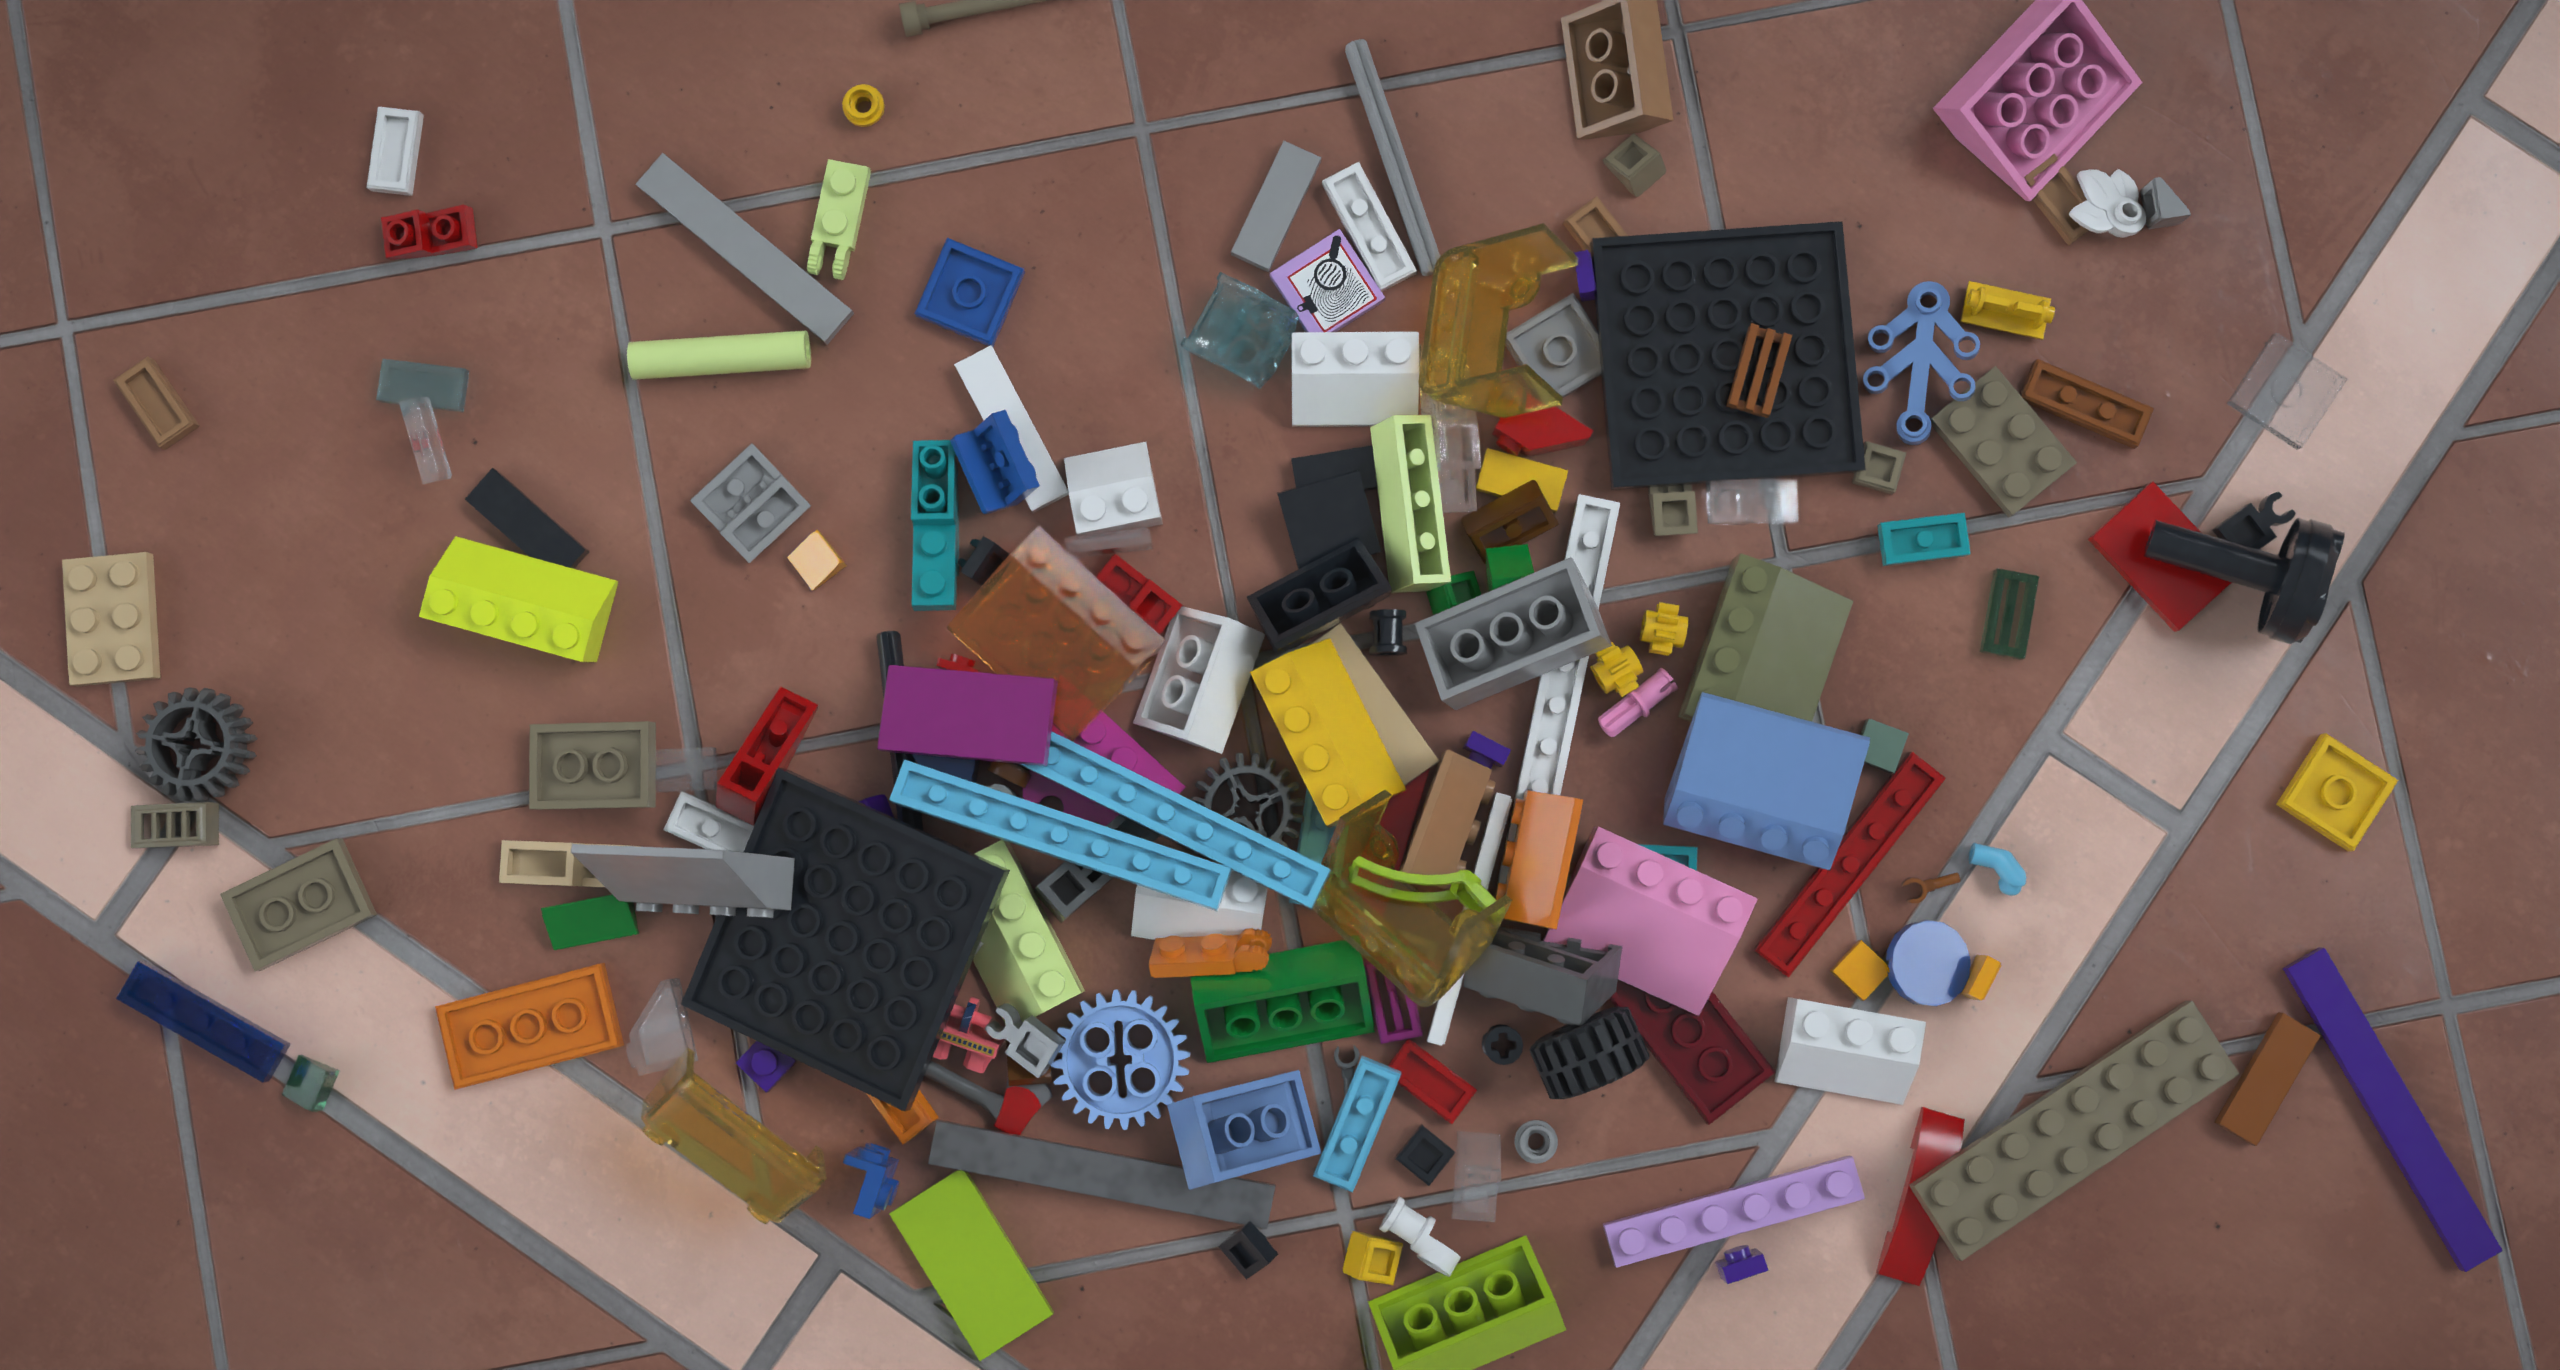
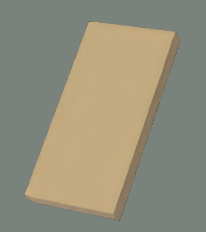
M1340 623L1312 644L1331 638L1405 786L1438 763L1439 760Z

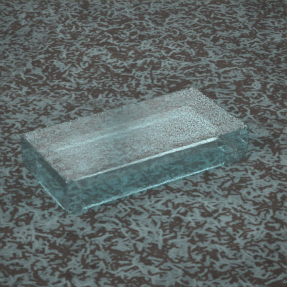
M382 359L376 400L383 403L464 412L470 371L465 368Z

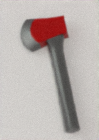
M933 1061L930 1062L925 1077L987 1110L996 1120L994 1124L996 1128L1006 1133L1020 1136L1036 1112L1053 1097L1047 1084L1009 1086L1008 1080L1005 1095L996 1094Z

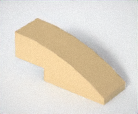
M502 840L499 883L605 887L571 853L572 844L584 843ZM585 844V845H610V844ZM611 845V846H630V845Z

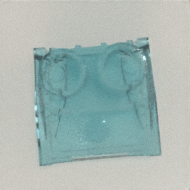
M1220 272L1216 278L1218 281L1217 286L1189 337L1187 339L1183 338L1180 345L1190 353L1237 375L1260 389L1274 375L1289 348L1299 315L1295 310L1274 300L1258 289Z

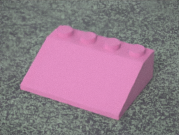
M2035 0L1933 107V110L1961 144L2025 201H2031L2059 172L2058 170L2078 152L2143 82L2082 0ZM2055 154L2058 160L2035 176L2033 179L2036 183L2029 187L2024 177Z
M1598 826L1593 827L1565 889L1557 930L1548 929L1543 941L1567 945L1568 938L1582 940V948L1607 952L1609 944L1622 946L1618 980L1699 1016L1736 948L1758 898Z

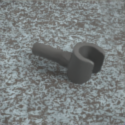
M1353 1045L1355 1059L1351 1063L1346 1064L1340 1061L1338 1057L1339 1046H1337L1334 1052L1335 1064L1342 1071L1345 1095L1355 1073L1354 1067L1359 1062L1360 1053L1355 1045Z

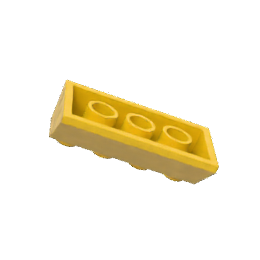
M1331 638L1288 652L1250 672L1327 827L1332 828L1406 791Z

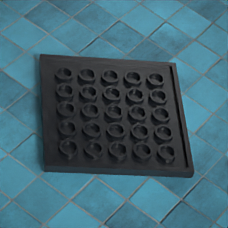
M1843 221L1592 238L1590 247L1597 291L1595 294L1611 490L1848 474L1866 470ZM1751 323L1760 325L1759 328L1774 329L1779 334L1787 333L1792 335L1771 414L1768 418L1727 407L1744 341ZM1756 338L1739 400L1745 402L1747 401L1763 343L1762 339ZM1772 343L1756 400V405L1759 406L1763 402L1778 348L1776 343Z
M778 768L744 852L795 858L791 910L774 909L773 918L748 917L747 908H736V916L717 915L681 1005L902 1111L911 1110L1010 870L790 770Z

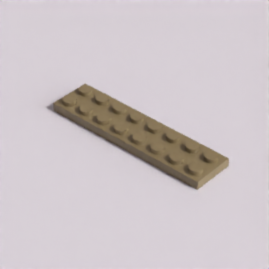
M2184 1001L1909 1186L1954 1258L1958 1261H1963L2238 1076L2239 1072L2194 1002Z

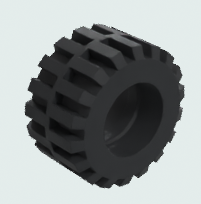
M1612 1007L1596 1012L1582 1026L1564 1025L1536 1040L1529 1049L1550 1099H1568L1603 1087L1636 1071L1650 1057L1629 1007Z

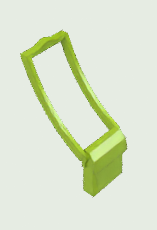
M1361 856L1353 860V863L1348 867V880L1350 883L1387 898L1418 903L1445 902L1458 899L1485 929L1495 922L1501 909V904L1481 885V879L1470 870H1459L1456 873L1443 875L1411 874L1375 864ZM1360 867L1387 879L1408 884L1427 886L1451 884L1450 890L1440 892L1403 891L1371 882L1358 876V871Z

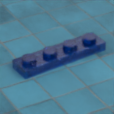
M138 961L116 997L122 1003L262 1083L270 1081L291 1045L289 1042L147 961Z

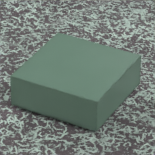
M1866 719L1860 734L1870 737V744L1864 764L1891 774L1895 773L1909 733L1872 719Z

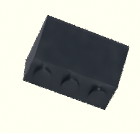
M1360 538L1256 591L1247 596V599L1266 638L1278 656L1390 597L1392 588Z

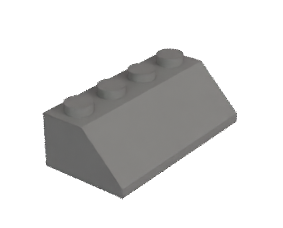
M1572 557L1414 623L1441 701L1454 710H1458L1612 646L1598 607Z

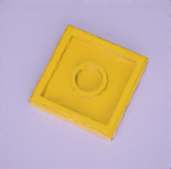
M2327 733L2320 734L2276 805L2346 851H2354L2399 780Z

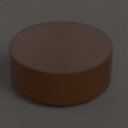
M991 761L987 768L988 771L1023 788H1026L1032 776L1031 772L1013 763Z

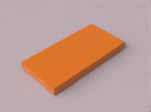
M605 963L435 1006L454 1090L624 1046Z

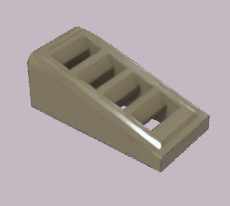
M194 802L131 806V848L219 845V803ZM196 812V836L191 837L190 813ZM166 813V838H160V814ZM175 813H181V837L175 836ZM144 814H151V839H144Z

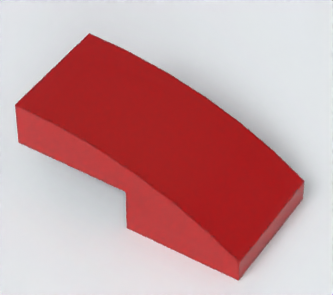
M1116 553L1111 556L1088 586L1155 638H1158L1183 606Z

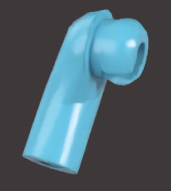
M1977 843L1972 844L1968 858L1969 864L1994 869L2000 877L1998 882L2000 891L2010 896L2019 894L2022 886L2026 884L2027 877L2025 870L2013 854L2000 848Z

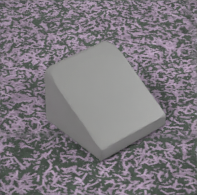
M2161 177L2154 178L2141 189L2140 193L2143 209L2146 213V226L2148 229L2175 226L2191 216L2187 206Z

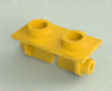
M1969 281L1960 322L2043 340L2046 323L2052 322L2055 307L2050 306V298Z

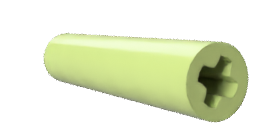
M806 330L635 341L628 343L627 361L630 376L633 380L807 369L811 366V347Z

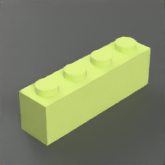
M1393 415L1370 427L1388 581L1392 588L1391 593L1429 591L1451 582L1431 415Z

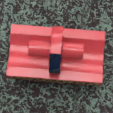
M971 997L966 1008L954 1004L933 1054L934 1058L940 1060L947 1059L952 1046L955 1045L967 1050L963 1065L967 1069L978 1073H984L991 1059L996 1058L1005 1039H994L986 1032L985 1027L991 1023L992 1017L978 1012L980 999Z

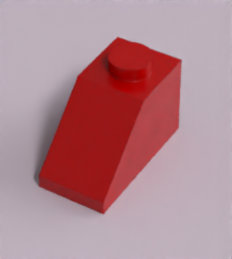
M1522 385L1498 421L1492 435L1498 438L1496 444L1505 452L1515 456L1520 452L1524 456L1530 457L1585 445L1594 430Z

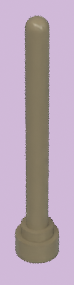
M961 0L925 7V3L917 5L916 1L900 3L899 7L906 37L923 34L922 30L929 29V24L1050 0Z

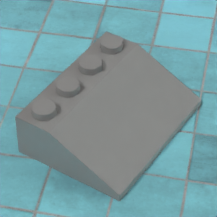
M572 844L571 853L619 901L636 902V911L662 912L663 904H672V913L699 914V906H710L709 915L736 916V908H747L748 917L773 918L774 909L791 910L795 858L712 849Z

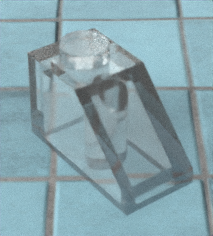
M679 978L667 979L659 983L629 1033L631 1043H627L626 1046L627 1057L633 1069L637 1068L639 1076L699 1061L687 1009L681 1005L684 996Z

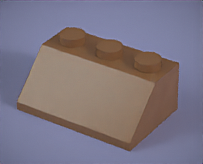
M1603 0L1561 18L1577 139L1584 140L1641 133L1674 121L1657 0Z
M1447 749L1442 753L1399 871L1411 874L1443 875L1465 870L1467 862L1461 860L1460 857L1465 843L1473 846L1477 837L1481 821L1476 820L1475 816L1480 803L1488 805L1496 784L1495 781L1489 779L1492 769ZM1450 884L1433 886L1446 891L1449 890Z

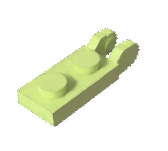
M828 159L811 236L813 243L810 247L807 262L809 274H819L823 265L825 248L829 246L838 248L832 265L833 278L845 279L851 251H855L871 175L869 167Z

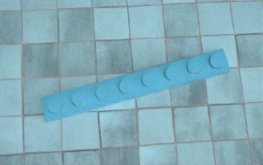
M1054 732L1051 733L1047 766L1019 764L1310 909H1313L1331 872L1330 868Z
M907 760L903 761L889 799L894 804L1217 912L1232 871L1229 867Z

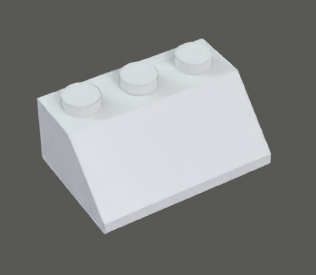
M1419 332L1292 333V427L1374 426L1393 415H1418Z
M1182 606L1169 622L1133 724L1222 754L1265 634L1231 618Z
M1232 870L1217 912L1137 885L1131 936L1155 940V938H1166L1168 936L1240 935L1245 929L1253 928L1257 930L1258 928L1261 930L1268 888Z
M1788 997L1774 1082L1903 1105L1920 1065L1926 1022Z

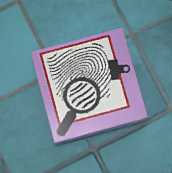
M1340 229L1270 273L1271 280L1306 332H1337L1385 301V296Z

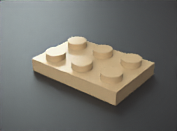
M140 552L62 560L69 685L87 686L161 679L153 554Z

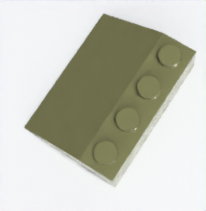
M1740 553L1732 559L1678 718L1691 722L1700 695L1704 692L1812 722L1853 600L1784 568Z

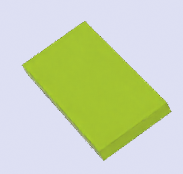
M956 1170L889 1213L979 1361L1054 1314L1047 1299L968 1171Z

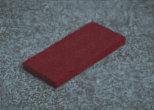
M1618 980L1617 990L1609 1000L1615 1007H1629L1645 1046L1706 1124L1710 1125L1776 1072L1713 991L1698 1016Z

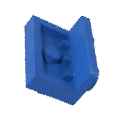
M1006 410L991 413L974 430L957 434L950 440L983 514L1016 506L1040 486L1036 478L1035 468L1028 461L1019 441L1018 431L1011 423Z
M866 1143L865 1147H857L845 1154L842 1163L867 1171L853 1214L870 1219L881 1210L884 1211L887 1205H892L899 1186V1181L893 1179L899 1159L889 1156L890 1149L877 1144Z

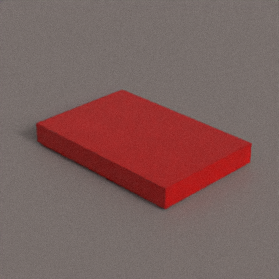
M2152 481L2092 534L2088 540L2174 632H2177L2232 582L2143 556L2155 520L2201 533Z

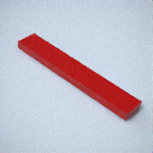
M1909 752L1896 768L1895 773L1888 778L1844 834L1831 869L1827 870L1819 867L1816 869L1753 951L1781 974L1789 978L1946 778L1914 752Z

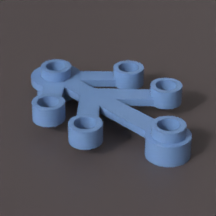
M1931 281L1916 285L1908 295V308L1887 325L1875 326L1868 334V344L1871 350L1876 353H1885L1892 348L1895 338L1917 323L1916 339L1881 367L1874 366L1866 370L1863 376L1865 389L1869 393L1880 394L1887 389L1892 379L1912 364L1907 411L1903 412L1897 421V434L1904 443L1909 445L1923 443L1931 433V420L1924 412L1930 366L1948 385L1949 393L1953 399L1967 401L1975 392L1974 379L1968 374L1960 373L1933 341L1934 326L1936 325L1952 341L1955 355L1962 360H1971L1977 356L1980 349V340L1974 333L1965 332L1948 312L1950 306L1949 293L1941 284ZM1931 295L1935 297L1937 303L1931 308H1925L1921 305L1920 301L1924 296ZM1878 333H1885L1889 337V341L1887 344L1879 346L1873 342V337ZM1963 340H1971L1975 344V349L1965 353L1959 349L1958 345ZM1873 374H1880L1883 376L1884 382L1881 386L1873 387L1868 383V378ZM1959 381H1965L1970 385V390L1965 394H1959L1954 390V385ZM1912 418L1919 419L1922 422V428L1917 432L1909 431L1906 428L1908 420Z

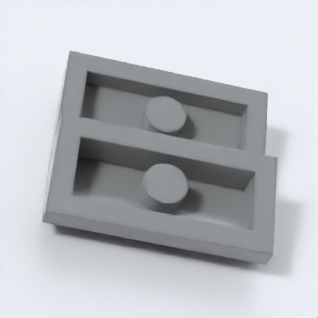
M753 443L690 499L695 507L720 531V534L748 563L755 559L811 507L807 500Z

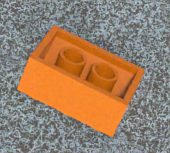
M1529 790L1524 792L1523 799L1515 798L1510 823L1517 824L1514 841H1506L1502 857V865L1508 867L1505 884L1498 882L1494 898L1501 904L1498 918L1557 930L1583 799Z

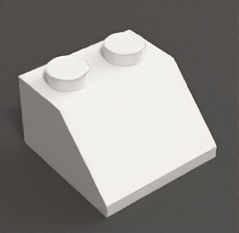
M1146 442L1064 458L1068 493L1076 533L1081 541L1163 524Z

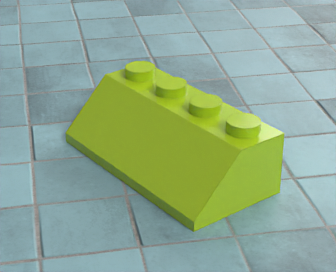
M1526 1235L1458 1263L1450 1277L1437 1272L1368 1301L1393 1370H1473L1566 1331L1556 1300Z

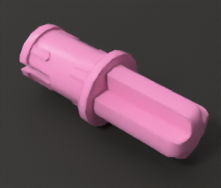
M1663 668L1658 669L1654 675L1639 685L1637 689L1626 694L1627 696L1599 716V725L1603 731L1610 737H1615L1639 717L1644 716L1647 718L1650 715L1649 710L1669 694L1678 690L1675 682L1670 683L1673 678Z

